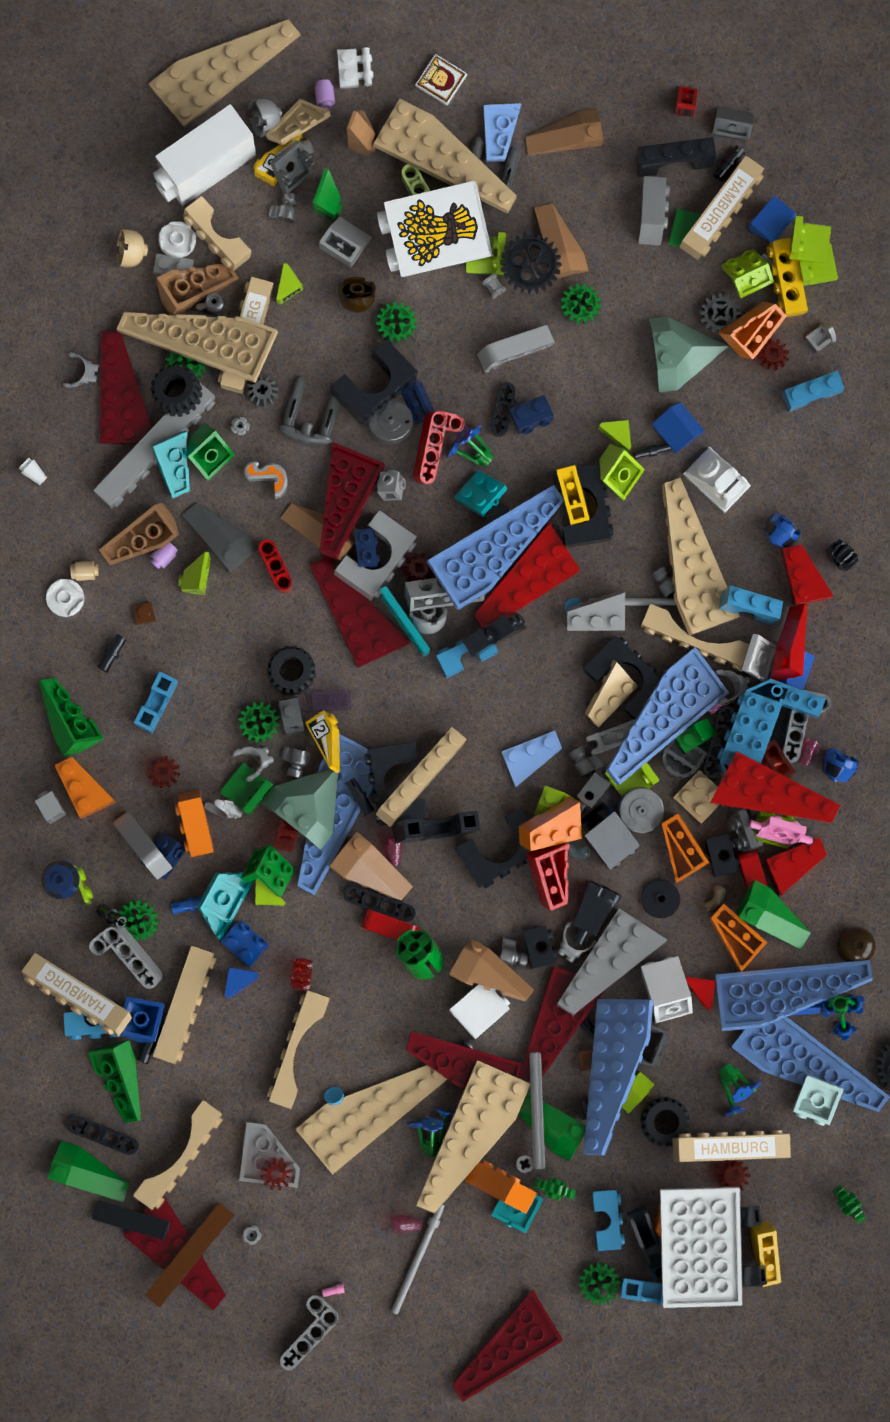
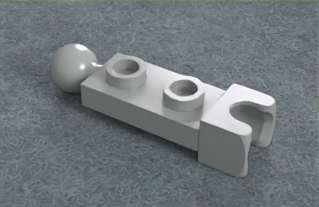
M635 719L586 737V742L597 743V748L592 750L591 755L595 756L620 746Z

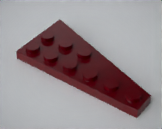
M334 442L320 553L337 560L380 477V472L385 467V463Z
M163 1195L162 1198L165 1200L158 1209L155 1207L151 1210L149 1207H146L142 1213L171 1222L166 1241L127 1230L123 1236L165 1270L191 1237L165 1195ZM202 1256L180 1282L213 1311L226 1296Z
M534 1290L528 1294L452 1384L462 1402L563 1341Z

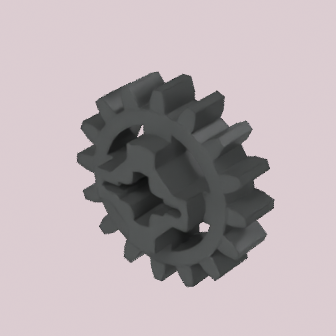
M720 293L719 297L716 298L713 294L711 301L706 299V305L701 306V309L704 310L699 314V316L704 317L701 320V324L706 323L705 329L711 328V334L715 331L720 332L738 319L736 317L741 316V312H737L740 306L734 305L736 300L730 301L729 295L723 298L722 293ZM708 309L712 313L711 319L708 317ZM725 310L723 316H719L716 318L717 313H721ZM730 310H732V313H733V318H732V319H731V317L729 316V311H730Z

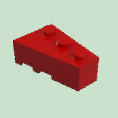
M802 544L782 549L781 556L793 606L824 601L834 596Z
M819 837L814 839L810 845L805 843L766 859L764 862L778 895L784 894L826 857L827 853Z
M567 842L526 853L541 905L550 911L568 904L567 868H569V862L567 860L569 844Z

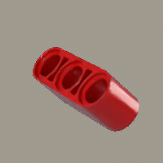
M265 539L259 544L260 555L276 589L281 593H287L293 585L291 577L275 543L270 539ZM265 545L273 547L272 552L268 554L264 553L262 549ZM278 562L281 564L279 570L274 571L270 568L271 564ZM281 579L289 581V585L285 588H281L278 583Z
M756 849L738 854L740 870L747 891L754 879L767 886Z
M370 909L366 910L361 924V928L394 940H398L408 930H419L417 926Z

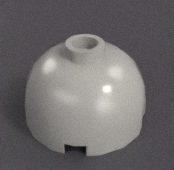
M255 99L249 102L248 112L252 111L253 117L249 118L252 128L257 136L265 137L270 129L279 124L282 118V111L269 99Z
M445 607L409 611L410 621L416 630L423 634L438 632L444 626L447 618V609Z

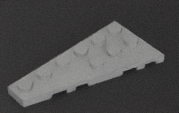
M618 909L557 1003V1006L574 1015L667 942V939L623 910Z

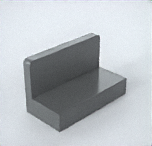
M717 107L712 134L749 141L754 114Z

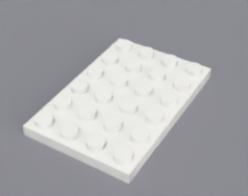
M740 1188L660 1189L663 1308L742 1306Z

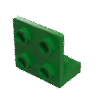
M243 763L220 793L228 800L233 801L238 808L250 816L274 786L260 775L253 779V781L248 782L246 778L255 774V771Z
M268 844L254 850L241 879L245 883L259 879L277 897H281L295 868Z

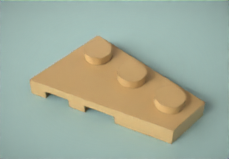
M299 99L280 119L279 124L266 133L267 139L284 145L331 116L330 111Z
M614 660L610 665L612 667L602 680L603 684L599 692L595 693L585 711L586 716L597 727H600L638 687Z

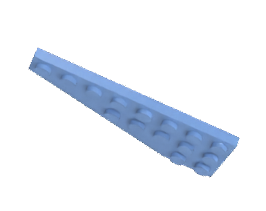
M555 485L427 561V564L457 611L493 588L564 502Z
M696 647L692 648L665 670L606 768L607 773L616 785H620L729 694V691Z
M339 734L340 772H338L333 836L321 850L306 839L298 880V887L314 896L330 869L329 866L336 858L361 812L357 802L352 800L353 796L344 783L355 777L363 792L367 793V799L373 790V785L369 784L368 780L370 767L365 762V754H367L368 749ZM324 758L318 772L330 769Z
M870 960L715 974L722 1031L760 1028L871 982L873 977Z
M597 999L584 1154L605 1155L613 1135V1127L616 1120H619L622 1104L626 1102L636 1076L634 1075L638 1064L642 1061V1053L650 1041L652 1000Z
M788 1017L760 1028L744 1029L731 1046L732 1049L762 1072L799 1085H803L808 1074L842 1087L844 1090L840 1099L879 1112L890 1098L884 1091Z

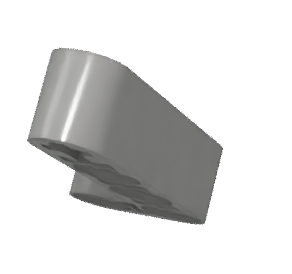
M545 325L485 346L477 356L486 373L489 372V369H497L504 362L554 345L555 341L549 327Z
M803 690L815 694L817 696L826 698V706L825 708H822L821 713L825 712L830 707L831 701L827 695L808 690ZM790 710L781 752L782 761L789 765L794 764L800 757L808 721V715L794 710ZM794 714H801L803 716V722H796L794 720ZM791 732L798 733V741L790 739ZM791 746H798V748H793L792 754L795 757L790 760L786 753L791 750Z
M126 811L112 822L157 880L173 868L129 811Z
M111 924L90 942V951L95 955H101L109 948H112L145 988L152 989L162 980L161 970L125 927L117 928L114 924ZM111 929L115 930L118 936H114L111 933ZM97 941H101L104 948L98 946ZM123 945L129 946L130 951H126ZM136 959L142 962V966L136 963Z
M312 1295L307 1300V1308L316 1319L281 1356L280 1365L285 1370L294 1369L338 1322V1312L320 1295ZM317 1298L321 1301L319 1309H313L310 1306L312 1299ZM327 1312L334 1313L335 1321L332 1323L326 1322L324 1315ZM315 1326L322 1330V1334L319 1337H314L311 1334V1329ZM300 1341H305L308 1344V1349L304 1352L299 1351L297 1348V1344ZM293 1348L296 1354L301 1357L298 1359L296 1355L292 1361L293 1365H285L286 1359L284 1357H291L294 1352L290 1350Z

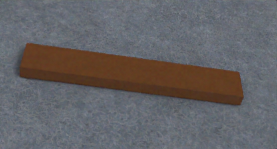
M219 1203L144 1296L160 1308L232 1219L234 1214Z

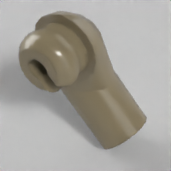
M715 885L713 887V899L704 903L708 912L723 904L726 890L722 885Z

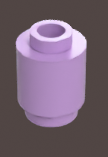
M317 81L314 87L317 106L324 109L332 108V105L335 104V97L331 81Z
M168 543L166 546L156 549L150 555L152 558L150 562L156 568L162 567L164 569L174 559L178 550L171 543Z

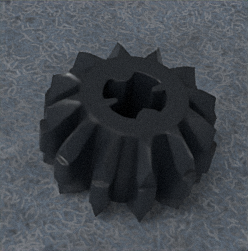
M838 539L826 550L827 557L831 562L844 572L852 569L859 561L858 555L846 541Z

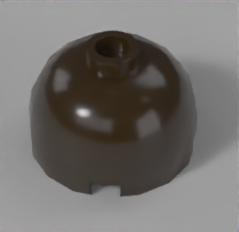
M363 277L347 278L342 285L339 284L338 286L339 301L348 311L354 313L364 312L370 309L375 302L376 286L371 280L370 283L365 281Z
M852 927L845 930L837 941L838 954L845 962L870 960L876 950L873 935L861 927Z

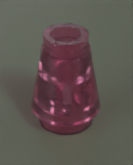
M805 737L799 764L811 766L820 749L819 741Z
M386 838L385 848L388 861L393 866H398L401 861L403 844H394V838Z
M403 1215L394 1216L393 1232L403 1234L421 1231L422 1221L421 1219Z

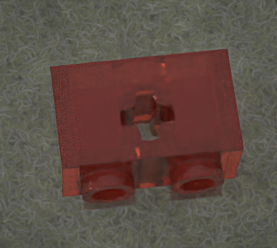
M776 740L769 743L761 764L787 778L792 777L796 771Z
M282 818L274 849L294 854L299 831Z

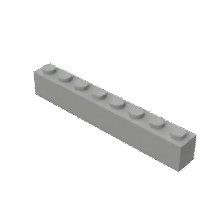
M200 383L203 394L199 398L200 404L195 405L196 409L194 411L191 409L189 411L190 414L186 415L183 413L182 417H178L177 414H175V417L170 416L169 413L165 414L93 490L95 495L111 509L114 506L118 507L124 500L123 496L127 492L130 494L137 487L136 483L148 476L150 473L149 469L153 465H158L151 445L184 430L188 433V428L200 421L202 418L201 414L205 410L209 411L214 406L215 396L204 385Z

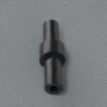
M667 443L659 446L651 445L647 446V449L633 452L634 459L647 456L654 457L658 453L670 451L671 448Z

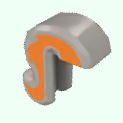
M253 461L244 467V475L249 482L274 481L275 499L281 498L286 493L288 480L286 472L281 465L268 463L259 468V463Z

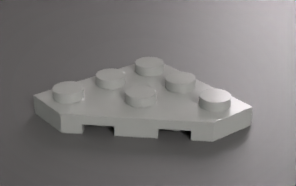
M246 1122L239 1181L298 1188L300 1167L266 1124Z

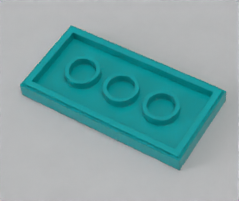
M386 586L380 589V597L422 657L430 654V648Z

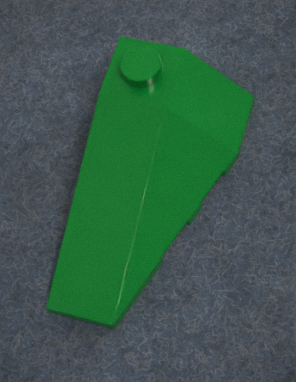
M56 678L39 681L53 736L63 756L79 754L104 739L96 723L91 718L89 720L86 719L81 713L83 708L80 705H74L70 701V694Z
M755 879L735 911L736 915L742 920L799 949H802L811 934L771 888Z
M129 1040L114 1042L88 1051L87 1053L97 1076L101 1074L106 1083L103 1087L106 1091L109 1090L113 1094V1103L124 1122L140 1121L136 1062Z
M527 1093L518 1114L532 1129L531 1094ZM543 1102L544 1143L553 1153L570 1161L585 1136L586 1125Z
M61 1141L47 1179L124 1202L129 1186L126 1180L83 1148Z

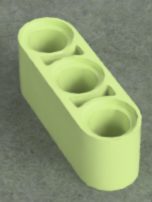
M409 164L403 167L402 181L411 196L416 195L414 190L418 187L424 190L423 193L430 191L417 168ZM411 171L415 174V176L413 178H408L405 176V174Z

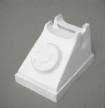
M710 446L683 473L723 513L751 486L746 478L741 476L734 467L720 457Z

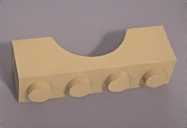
M201 196L185 208L183 214L184 221L188 226H192L196 230V234L201 240H205L208 243L209 249L214 254H218L223 265L234 271L250 258L252 251L239 237L226 239L219 236L213 230L211 219L214 209Z

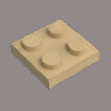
M699 770L673 799L702 824L719 806V804L710 803L718 787Z

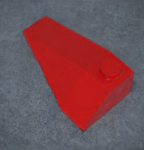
M807 604L789 607L771 661L770 679L780 681L803 676Z

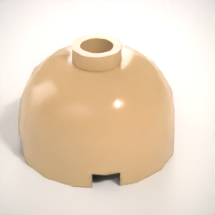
M129 229L120 230L117 240V246H119V254H116L117 265L120 267H134L142 261L143 256L147 255L148 246L144 244L143 237L136 231Z

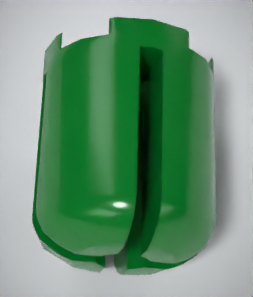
M408 930L398 938L396 955L414 978L428 980L435 977L426 966L425 962L427 961L437 973L441 971L444 964V956L426 931ZM412 945H415L416 951L413 950Z

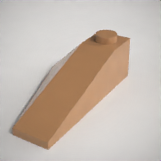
M597 109L578 111L526 136L528 156L602 146L603 134Z
M353 110L347 127L348 149L370 157L371 152L376 150L373 147L376 134L365 111Z
M548 204L535 207L534 211L541 239L543 240L548 237V244L554 242L552 249L558 248V252L555 255H561V259L557 261L562 263L561 267L557 268L560 270V274H554L557 279L588 272L583 250L554 205Z
M223 264L208 265L204 268L192 267L188 270H171L157 277L156 282L161 303L169 315L176 316V314H181L196 306L197 303L206 300L209 294L219 292L239 278L230 268L225 267Z
M163 503L155 504L100 548L99 551L109 565L164 547L179 535L175 519Z
M291 504L280 519L320 548L324 514ZM354 527L336 560L338 563H341L344 557L354 548V531L358 530Z
M358 832L349 840L329 866L342 878L362 884L361 886L377 890L379 893L398 901H402L413 887Z
M472 939L463 948L449 974L472 986L473 983L483 985L485 990L496 989L501 991L502 995L526 1001L534 991L529 984L494 952Z

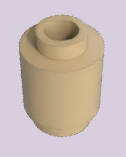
M94 561L75 562V564L70 566L71 578L77 581L95 580V576H99L98 564H95Z

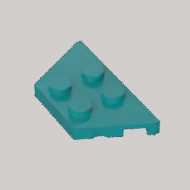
M216 872L197 906L216 938L220 940L223 939L254 882L253 880L245 883L241 879L243 872Z

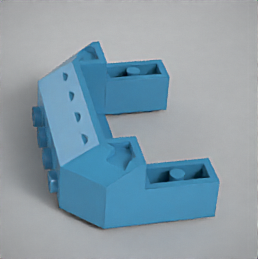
M769 679L746 690L745 694H740L737 705H740L738 713L734 712L730 721L733 723L731 731L727 730L724 741H727L725 749L721 748L717 759H720L719 767L723 775H725L736 752L761 764L781 706L818 719L826 698L773 679Z

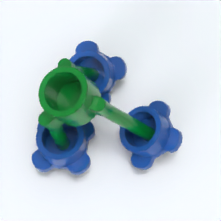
M849 994L846 998L839 995L819 1003L823 1017H828L833 1013L840 1015V1022L833 1029V1034L840 1036L843 1041L849 1040V1036L856 1032V1027L851 1026V1023L845 1020L844 1013L856 1012L857 1014H862L864 1011L862 1006L865 1001L862 995L857 997Z

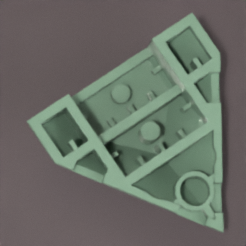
M668 316L649 318L657 366L656 377L659 393L679 390L687 381L729 347Z
M327 769L274 786L262 799L261 803L321 850L333 836L338 773L332 769Z

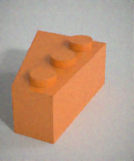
M762 302L718 332V334L740 357L753 360L786 318V315L776 304Z
M73 757L55 765L81 819L116 803Z
M200 789L178 794V804H175L177 816L181 815L182 822L179 824L181 833L186 834L187 841H184L186 852H190L191 857L214 852Z
M568 796L560 804L551 806L547 812L542 815L538 814L520 825V845L533 851L582 839L580 802Z
M679 813L662 823L676 883L710 863Z
M722 904L709 919L739 972H742L768 943L725 904Z
M485 1160L483 1163L479 1162L466 1176L464 1181L525 1214L537 1194L533 1190L521 1185V1180L513 1175H510L509 1178L506 1177L507 1172L498 1167L496 1170H493L494 1165Z

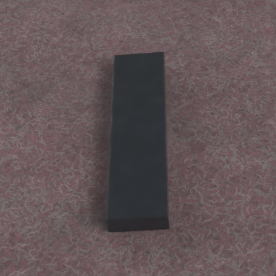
M97 1201L92 1220L166 1241L171 1224L168 1220L102 1201Z

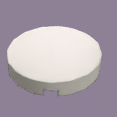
M173 221L161 228L159 246L166 255L173 258H182L194 250L196 234L186 223Z
M57 580L47 590V606L58 616H73L80 611L84 604L83 590L73 580Z

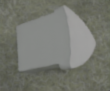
M823 322L819 324L817 329L807 335L805 339L817 353L830 342L834 343L836 341V334L830 324Z

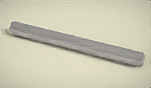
M533 1052L530 1053L534 1169H544L541 1053Z

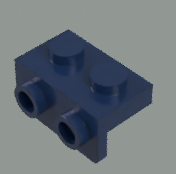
M545 395L510 409L518 434L531 433L535 427L540 425L545 427L551 424L554 417Z
M373 528L355 530L354 538L358 567L376 570L377 565H380L379 554H376L377 537L374 536Z
M161 832L154 843L173 868L185 852V846L164 832ZM173 868L161 878L167 879L172 873Z

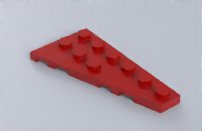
M550 523L474 614L481 628L487 627L504 614L517 612L581 571Z
M736 752L710 802L711 804L828 823L833 822L841 806L739 752Z

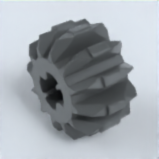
M259 375V381H256L254 385H247L251 389L247 391V395L251 396L250 402L256 401L255 405L257 407L263 402L264 408L267 407V401L273 405L274 402L271 398L278 399L276 392L279 391V387H274L276 381L270 382V376L263 380V376ZM261 388H265L264 395H261Z

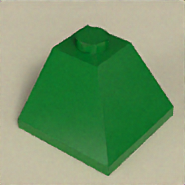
M325 168L313 201V211L316 214L335 220L336 216L341 214L343 204H341V197L330 171Z
M204 423L191 435L186 456L205 479L209 480L235 454L219 434L207 423Z

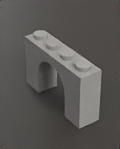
M380 510L368 525V529L373 528L374 535L387 544L391 554L390 561L380 569L370 570L358 567V563L346 555L334 573L335 576L371 601L374 597L378 598L380 596V589H382L385 582L389 583L395 575L393 573L395 568H400L406 560L404 558L406 553H411L417 545L415 543L417 536Z

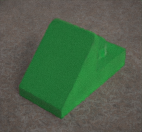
M706 718L693 724L691 728L678 735L675 740L683 753L686 754L716 736L717 733Z

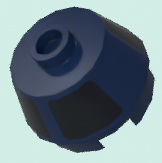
M66 861L50 863L44 869L41 876V885L44 891L55 899H66L72 896L77 891L80 883L77 869Z

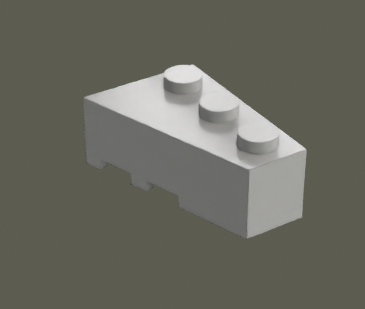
M644 176L638 244L661 246L663 229H667L668 217H665V212L668 213L669 201L665 200L666 197H669L670 185H666L667 178Z
M624 589L567 607V631L625 630Z

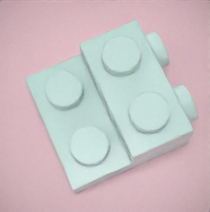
M807 1074L794 1103L793 1112H796L795 1115L806 1119V1117L814 1119L813 1122L819 1125H830L844 1089Z

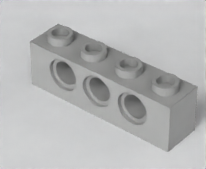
M437 578L405 582L404 597L410 612L454 605ZM484 595L473 602L484 601Z

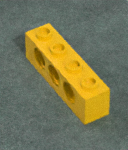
M791 238L775 240L773 243L770 242L767 247V256L773 261V265H770V271L775 280L773 287L774 293L778 296L779 302H777V306L785 313L786 317L804 315L808 311L799 260L789 259ZM779 256L785 257L786 263H782L779 260ZM782 275H788L790 278V282H786L783 279ZM787 292L793 295V300H789L786 297Z

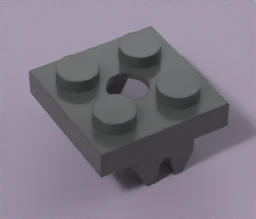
M295 140L270 161L280 188L285 194L290 193L313 173L311 166L315 162L310 160L312 155L303 149L300 141ZM292 161V171L287 172L286 165Z
M748 809L727 817V826L733 833L735 848L739 851V854L763 845L762 841H756L753 829L749 828L750 821L748 815L752 811Z

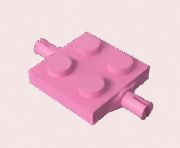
M772 816L765 822L754 820L749 822V828L756 829L755 836L789 846L796 842L810 845L813 841V837L805 835L807 827L795 821L788 822L782 820L781 817Z

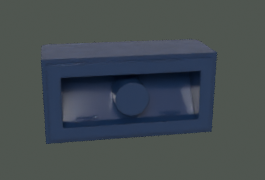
M415 382L411 387L407 386L402 390V395L412 413L415 424L424 422L425 415L429 411H435L422 382Z

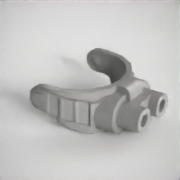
M69 353V357H75L84 362L85 373L79 381L72 384L63 383V387L70 388L77 387L83 383H96L97 375H95V372H98L99 365L92 364V361H87L80 355Z
M730 670L715 671L716 675H723L729 678L735 688L733 698L719 701L720 705L733 702L740 697V694H745V691L750 689L747 686L749 684L748 677L737 675Z
M243 747L233 752V756L246 754L252 756L258 762L259 769L255 774L246 778L248 782L257 778L262 769L267 768L268 764L274 762L273 757L268 756L269 751L267 747Z
M216 799L214 804L209 802L204 804V808L209 812L226 817L227 819L240 818L243 813L233 801Z
M568 921L563 930L562 941L559 944L561 947L557 953L562 956L565 954L567 956L566 959L572 963L576 957L579 958L582 953L591 950L596 945L597 940H594L591 946L585 950L571 948L565 938L566 930L571 924Z

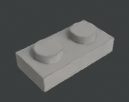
M156 254L153 273L163 275L171 270H188L193 267L194 260Z

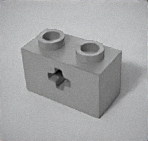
M44 791L37 796L38 799L35 800V803L49 824L67 815L52 791L49 793Z

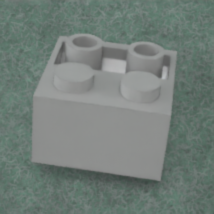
M339 217L320 240L319 248L349 268H352L372 237L342 217Z

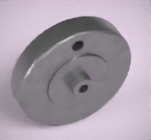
M390 400L386 408L374 413V417L368 421V429L372 437L384 444H397L404 441L411 434L413 416L405 404Z
M635 787L623 794L619 800L617 812L628 830L635 833H648L657 828L664 816V805L662 799L655 791L645 787Z

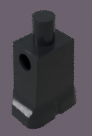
M586 879L584 886L585 894L573 926L578 927L573 940L584 945L589 933L596 936L608 912L622 897L621 894L589 879Z

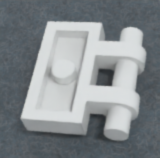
M362 48L361 56H357L356 49L337 50L340 88L359 87V80L363 79L365 86H371L373 71H371L370 66L372 55L369 53V48ZM358 63H363V72H358Z

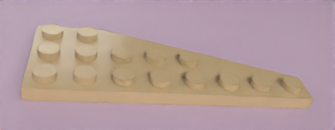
M285 20L178 60L148 85L185 128L297 39L300 33L289 20Z
M402 99L398 100L375 140L373 147L451 186L476 181L480 200L508 214L517 195L432 114Z
M124 312L117 327V331L254 383L257 381L278 334L276 329L244 317H206V315L176 314V316Z
M681 478L664 483L662 485V493L667 519L665 520L669 532L667 538L670 565H672L674 601L687 632L691 636L735 620L740 616L739 613L734 614L719 609L721 594L727 588V585Z
M478 1060L476 1061L416 1206L435 1213L516 1120L530 1083Z
M423 1066L348 1095L337 1105L325 1104L296 1128V1131L333 1175L447 1079L429 1066Z

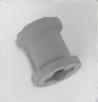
M496 273L482 282L483 286L486 285L491 292L493 299L506 291L505 286L502 287L498 281Z
M526 1155L518 1157L516 1160L517 1169L522 1173L530 1172L533 1169L532 1158ZM528 1159L530 1167H525L524 1170L521 1169L522 1165L519 1162Z

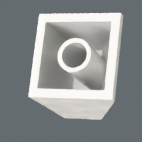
M678 956L666 957L662 961L648 962L641 966L648 998L653 1001L652 1012L655 1023L693 1013L691 994Z
M477 985L449 1010L474 1040L510 1009L508 1007L510 1002L504 995L500 997L495 992L496 989L485 990L483 985Z

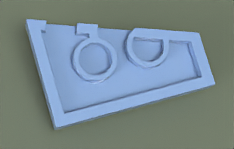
M521 103L484 105L486 162L506 160Z
M555 731L502 751L515 787L562 749Z

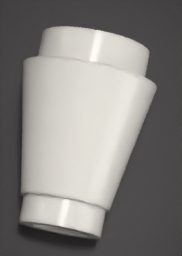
M30 458L19 467L22 471L21 474L38 485H41L47 478L36 461H32Z

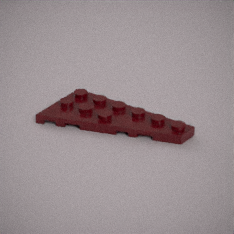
M102 331L100 444H138L152 429L122 334L118 331Z
M328 557L310 564V568L358 668L410 644L364 595L334 575L337 567Z
M557 967L553 968L521 1068L520 1079L530 1082V1053L533 1052L541 1053L543 1077L604 991L577 1013L571 1015L557 1006V1003L576 974Z
M412 1031L410 1032L405 1049L462 1090L465 1089L477 1060L516 1078H519L522 1063Z

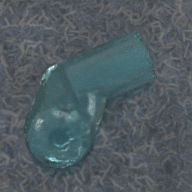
M571 841L567 842L569 844L568 854L573 859L584 860L591 854L589 847H575Z

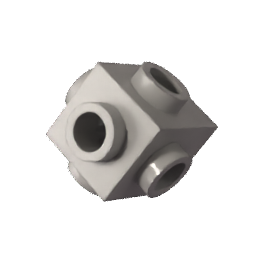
M388 470L387 472H380V478L377 480V489L381 498L384 501L402 500L406 481L399 471Z

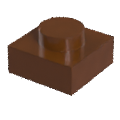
M151 602L132 606L136 625L155 621Z
M593 1049L577 1052L581 1071L590 1070Z

